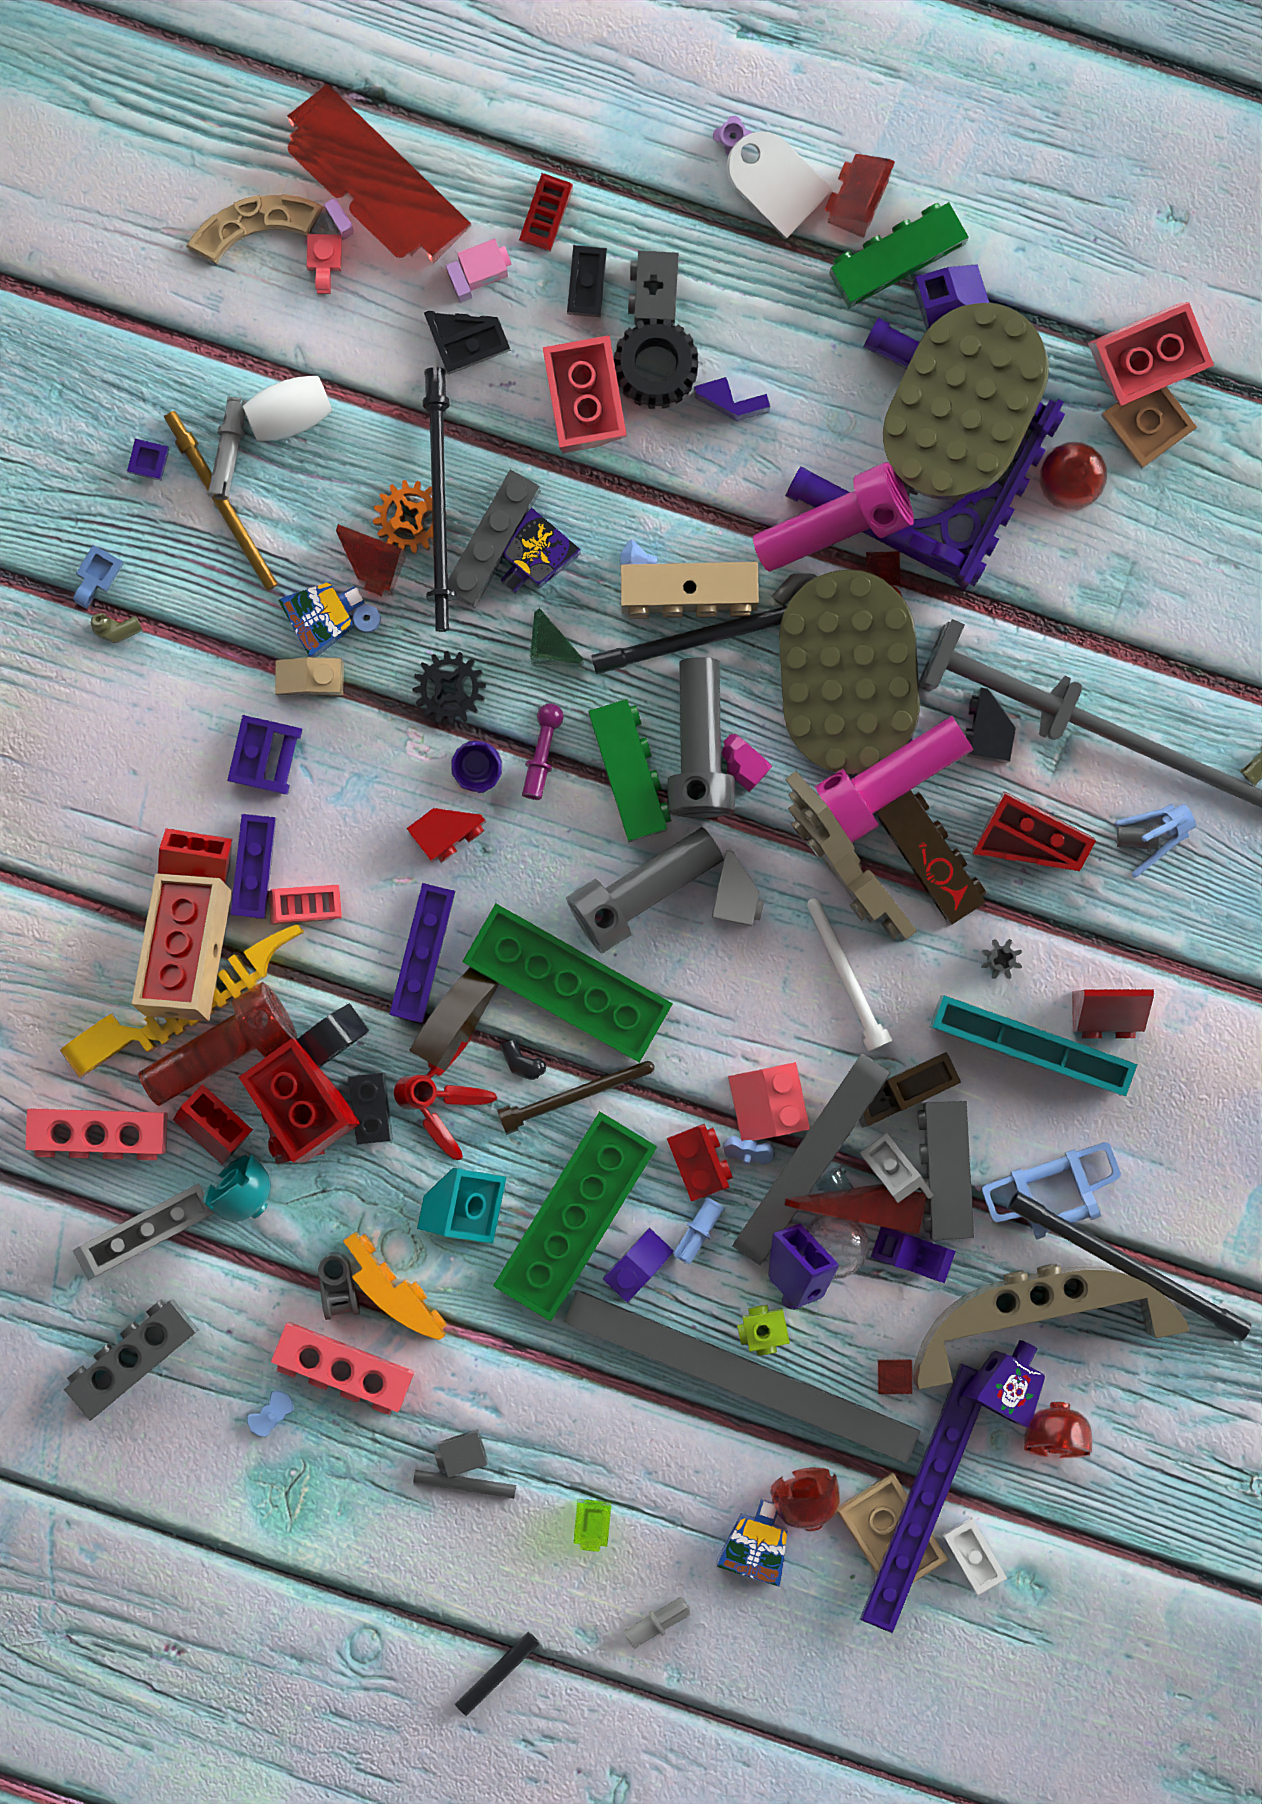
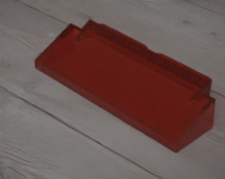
M328 84L324 85L287 115L290 124L294 128L298 127L297 130L289 135L291 139L287 147L289 154L333 197L342 198L347 194L353 200L349 205L350 213L395 257L403 258L407 254L412 257L422 247L428 253L429 259L435 263L472 226L471 222Z

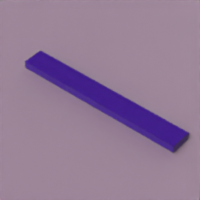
M961 1363L859 1619L890 1633L894 1632L982 1407L963 1396L965 1389L978 1370Z

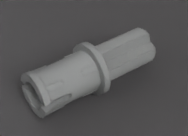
M682 1597L678 1598L656 1612L649 1611L650 1615L630 1628H626L624 1633L632 1647L636 1649L639 1645L660 1633L662 1636L665 1635L666 1629L690 1616V1608Z

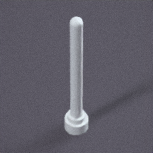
M816 898L810 899L807 903L808 910L865 1029L863 1032L865 1037L863 1043L867 1051L870 1052L893 1041L887 1028L883 1029L881 1024H877L820 901Z

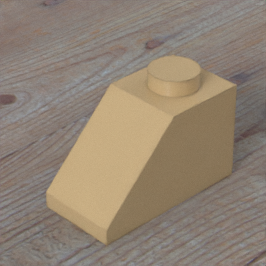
M306 657L276 660V695L343 696L344 662L341 658Z

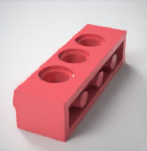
M27 1109L25 1150H35L34 1157H55V1151H69V1158H89V1152H103V1159H123V1153H137V1160H157V1154L166 1153L168 1113ZM60 1124L67 1125L71 1131V1137L66 1143H60L55 1138V1129ZM94 1125L101 1126L105 1131V1138L100 1144H94L89 1139V1130ZM128 1126L135 1127L139 1132V1140L133 1146L126 1144L122 1137L124 1129Z
M292 1322L286 1323L271 1363L278 1365L276 1370L282 1374L295 1377L297 1373L309 1377L308 1383L315 1387L327 1390L328 1386L340 1389V1396L354 1402H359L360 1398L373 1403L372 1409L387 1415H391L392 1410L395 1412L400 1411L415 1373L411 1369ZM311 1348L317 1351L319 1363L316 1366L310 1367L303 1363L301 1354L304 1349ZM345 1361L350 1365L351 1375L349 1378L339 1379L334 1375L333 1365L335 1362ZM374 1373L382 1378L383 1387L381 1390L373 1392L366 1388L364 1381L368 1374Z

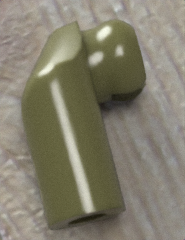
M98 613L91 618L90 622L92 631L98 637L112 643L121 642L143 631L136 616L119 623L108 618L106 614Z

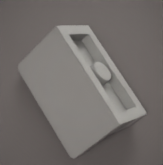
M888 1133L860 1152L866 1163L897 1203L918 1188L921 1189L928 1199L934 1196L922 1176Z

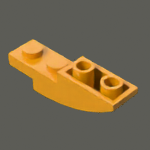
M356 1231L343 1240L363 1268L354 1274L352 1278L378 1307L401 1324L422 1335L436 1340L445 1337L446 1333L443 1328L447 1326L446 1322L436 1309L430 1312L423 1302L427 1296L416 1281L410 1284L408 1279L395 1286L392 1282L396 1279L395 1274L385 1261L379 1264L372 1254L376 1251V1248L366 1234L360 1237Z

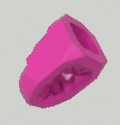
M731 734L723 741L724 748L721 753L727 762V773L734 776L735 780L745 790L750 792L768 773L772 765L737 734Z

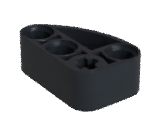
M348 1003L325 1017L296 1040L320 1068L370 1030L352 1005Z

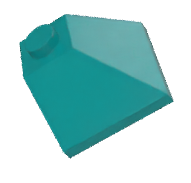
M452 1168L423 1196L417 1229L446 1237L493 1243L507 1177Z

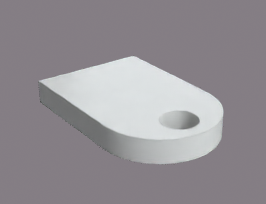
M760 131L748 134L741 138L729 153L727 173L731 184L784 239L788 238L833 190L783 138L774 133ZM744 145H752L757 149L758 158L754 164H748L741 158V149Z

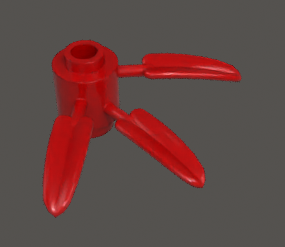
M471 1036L467 1043L461 1042L449 1066L465 1049L471 1040ZM428 1062V1067L431 1070L426 1075L405 1076L396 1083L394 1087L395 1101L406 1110L420 1109L426 1118L422 1121V1125L435 1143L452 1159L462 1160V1151L440 1117L436 1113L430 1114L427 1107L432 1105L436 1097H444V1103L452 1105L489 1104L496 1101L498 1097L492 1091L466 1086L446 1085L444 1091H438L431 1078L435 1074L441 1076L445 1070Z

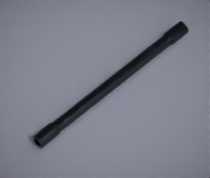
M787 606L627 648H616L593 654L591 657L596 675L624 668L628 664L781 625Z
M1017 1191L1010 1200L1009 1210L1032 1223L1045 1227L1129 1276L1147 1283L1166 1297L1211 1321L1216 1327L1242 1341L1250 1332L1252 1324L1225 1308H1220L1070 1223L1025 1194Z

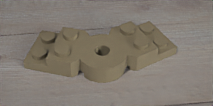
M797 771L788 776L785 780L792 789L788 796L794 803L788 810L795 819L791 825L803 840L807 837L809 838L807 843L818 858L823 860L832 874L845 888L854 901L850 904L851 909L861 921L867 918L870 923L882 915L885 921L881 925L893 940L897 937L901 941L907 940L917 930L869 869L864 873L861 871L860 868L862 866L859 864L861 861L853 851L855 847L829 807Z

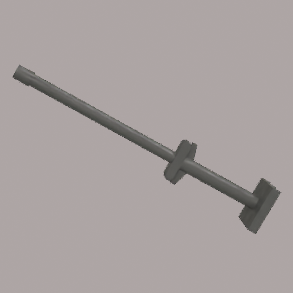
M952 619L951 622L948 621L946 625L942 626L919 679V688L927 692L937 688L945 669L1041 711L1039 735L1044 738L1047 736L1051 740L1059 739L1062 737L1068 722L1262 808V789L1075 707L1082 692V685L1079 682L1070 683L1071 678L1064 676L1055 688L1048 693L954 651L965 624Z

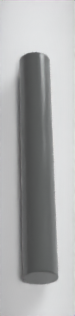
M415 1470L413 1479L415 1484L513 1499L516 1491V1485L461 1476L448 1478L447 1474Z

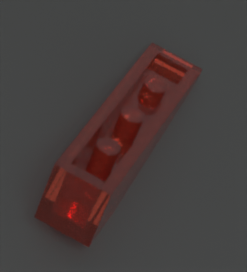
M883 1184L786 1198L784 1206L919 1234L927 1197L922 1192L914 1191L897 1203Z

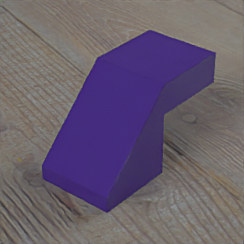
M727 377L694 386L695 399L735 421L744 420L770 411L771 406L767 394L734 403Z
M881 1225L871 1258L945 1283L956 1251Z

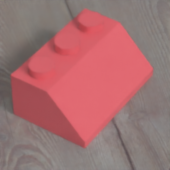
M1180 302L1088 342L1100 375L1119 406L1214 366L1189 302Z
M610 335L542 347L559 448L562 453L596 448L627 437Z

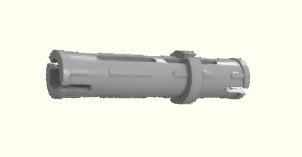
M239 397L227 398L223 424L218 427L217 432L220 435L207 495L214 497V494H216L215 499L219 500L229 499L240 440L244 439L245 430H243L245 419L243 405L248 401L244 399L240 403L242 398Z

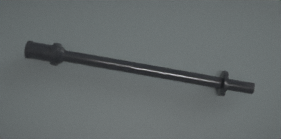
M433 367L424 370L426 397L422 400L423 408L430 413L434 590L426 593V599L435 602V630L437 632L449 631L448 602L457 598V593L448 589L443 412L449 408L450 402L449 398L446 397V370L437 367V381H434Z

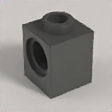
M478 1429L439 1441V1450L434 1452L439 1470H446L448 1478L486 1466L489 1462Z

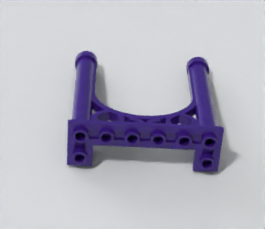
M878 317L863 348L907 369L920 342L890 327L891 323ZM1050 399L1046 406L1042 402L1039 403L1027 428L1032 433L1027 440L1025 432L1012 462L1015 460L1017 462L1003 487L996 481L985 490L981 489L964 496L965 498L960 499L946 511L928 518L914 519L913 525L884 538H879L871 528L862 533L953 579L959 585L958 589L965 591L969 584L975 587L987 564L982 562L984 555L990 557L999 541V538L994 536L999 525L1006 527L1015 510L1010 507L1015 494L1021 497L1030 481L1029 478L1025 477L1030 465L1037 467L1046 451L1045 448L1041 447L1046 435L1053 437L1065 416V413L1060 411L1064 401L1058 399L1055 402ZM800 466L785 496L795 502L801 500L816 508L850 492ZM982 499H995L996 502L983 526L981 525V518L978 513L972 508L966 507L970 502L975 506ZM958 515L968 516L974 526L970 537L964 542L954 541L948 533V520ZM940 525L941 539L944 543L916 529ZM972 547L968 556L960 552V550Z

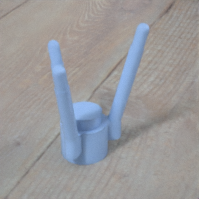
M1170 804L1159 810L1115 822V826L1118 827L1165 816L1161 819L1162 826L1143 835L1142 841L1146 842L1165 832L1169 837L1175 835L1132 872L1134 878L1147 870L1177 843L1188 838V831L1196 828L1195 819L1186 804L1176 808L1173 804Z

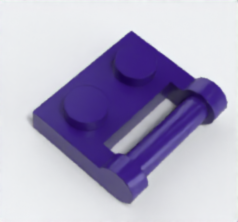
M242 715L227 781L288 795L290 787L287 784L296 742L297 739H301L303 729ZM274 733L284 735L274 781L264 779Z

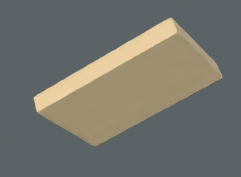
M893 1472L835 1508L876 1574L879 1571L908 1497ZM933 1535L930 1537L913 1583L948 1561Z

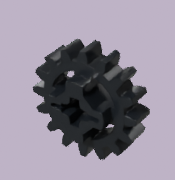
M449 651L444 652V659L439 660L435 654L431 655L433 664L429 666L422 662L420 665L425 671L424 674L414 675V679L420 682V686L412 688V692L422 696L416 701L417 706L426 705L427 708L424 715L429 717L435 713L436 723L438 724L442 722L444 717H448L450 725H454L455 717L460 716L464 722L468 721L466 712L470 710L472 713L477 714L479 711L474 705L475 702L485 701V697L478 694L479 690L486 688V683L477 681L483 675L482 670L473 671L472 668L475 661L470 659L464 663L463 653L461 652L457 654L455 659H451ZM445 666L458 667L453 673H442L438 670ZM468 677H470L472 682L470 697L464 692L463 686ZM429 679L435 684V694L430 700L427 694ZM457 680L455 684L457 693L455 695L447 693L445 696H442L444 692L442 683L446 681L450 684ZM446 703H457L461 706L455 710L441 709Z

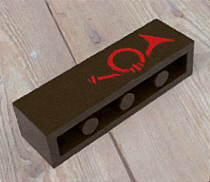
M910 790L874 814L950 926L986 903L982 897L986 894V891L976 877L970 879L964 870L967 862L959 850L956 848L952 851L946 843L945 839L949 836L938 820L932 822L926 813L930 807L920 792L914 794Z

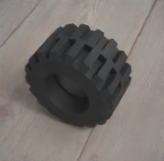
M650 318L647 323H643V321L637 322L636 327L633 329L629 327L624 332V337L619 339L616 352H614L618 386L622 388L623 394L628 399L631 397L634 403L639 406L645 404L648 405V409H655V406H662L663 409L668 408L671 403L675 402L677 404L682 401L683 396L689 394L693 383L696 382L699 363L697 347L694 346L691 335H687L684 332V328L679 324L677 326L672 325L671 320L664 319V322H657V318ZM654 346L663 347L674 355L676 369L669 378L663 381H650L638 373L636 359L646 348Z

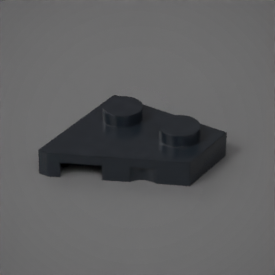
M435 311L424 312L448 375L511 351L498 317H475L455 313V315L435 313Z

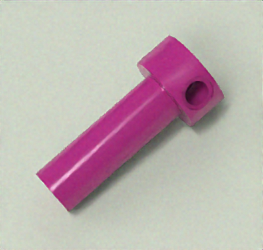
M884 462L859 473L853 479L855 491L753 536V544L763 567L768 572L774 571L870 528L879 538H884L913 525L914 514L911 502L894 468L888 462Z
M950 716L854 778L850 779L842 768L814 787L853 843L879 826L873 813L973 751V748L953 716Z

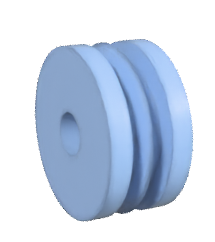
M365 604L355 610L353 621L360 631L370 633L379 627L381 616L374 606ZM366 616L370 617L369 621H364V618Z

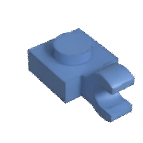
M92 545L76 572L77 576L84 580L73 597L75 603L87 609L95 596L97 588L107 592L122 568L123 561Z

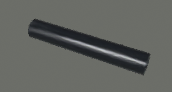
M528 1631L455 1703L456 1707L465 1716L481 1703L540 1644L535 1636Z

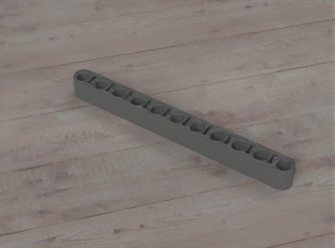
M576 1290L564 1319L566 1324L905 1463L909 1462L921 1433L920 1430L579 1290Z

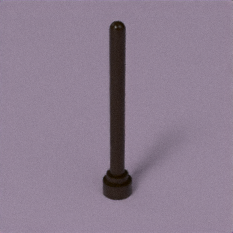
M644 1061L518 1109L517 1106L511 1108L508 1105L497 1109L504 1131L508 1135L519 1131L518 1127L524 1125L523 1121L651 1074L655 1066L651 1061Z

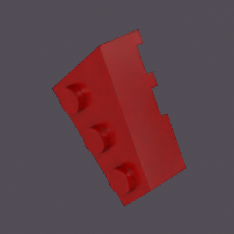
M1003 791L972 853L974 855H985L1080 871L1096 840L1091 835Z

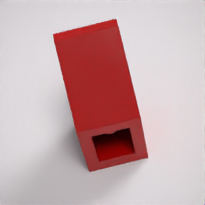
M433 808L406 829L432 863L437 859L443 863L457 852L454 846L462 840L466 839L469 843L485 831L482 825L486 823V820L481 814Z

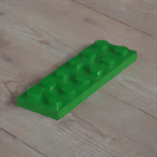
M495 903L462 961L639 1063L673 1005L668 1000Z
M599 1111L493 1287L551 1322L658 1146Z

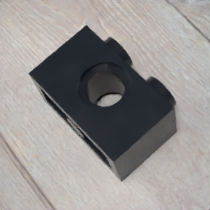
M385 1072L348 1077L352 1111L360 1122L355 1127L356 1144L393 1140Z

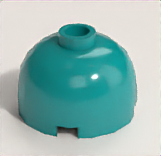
M243 1155L218 1174L223 1179L216 1188L210 1184L203 1196V1203L224 1220L238 1222L249 1217L255 1219L268 1206L266 1200L270 1195L271 1181L266 1169L253 1155H250V1158L247 1155Z

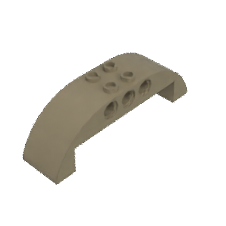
M1049 1264L1037 1267V1274L1027 1275L1023 1271L1004 1274V1281L982 1286L963 1295L947 1307L934 1321L924 1337L915 1360L912 1376L914 1384L919 1390L953 1382L944 1341L1135 1300L1140 1301L1146 1333L1154 1338L1189 1332V1326L1180 1311L1162 1293L1134 1277L1117 1270L1099 1266L1061 1268L1060 1265ZM1075 1278L1077 1282L1076 1290L1072 1294L1065 1295V1282ZM1036 1286H1042L1044 1292L1042 1298L1037 1302H1031V1290ZM1002 1293H1009V1305L1004 1309H998L996 1306L997 1297Z

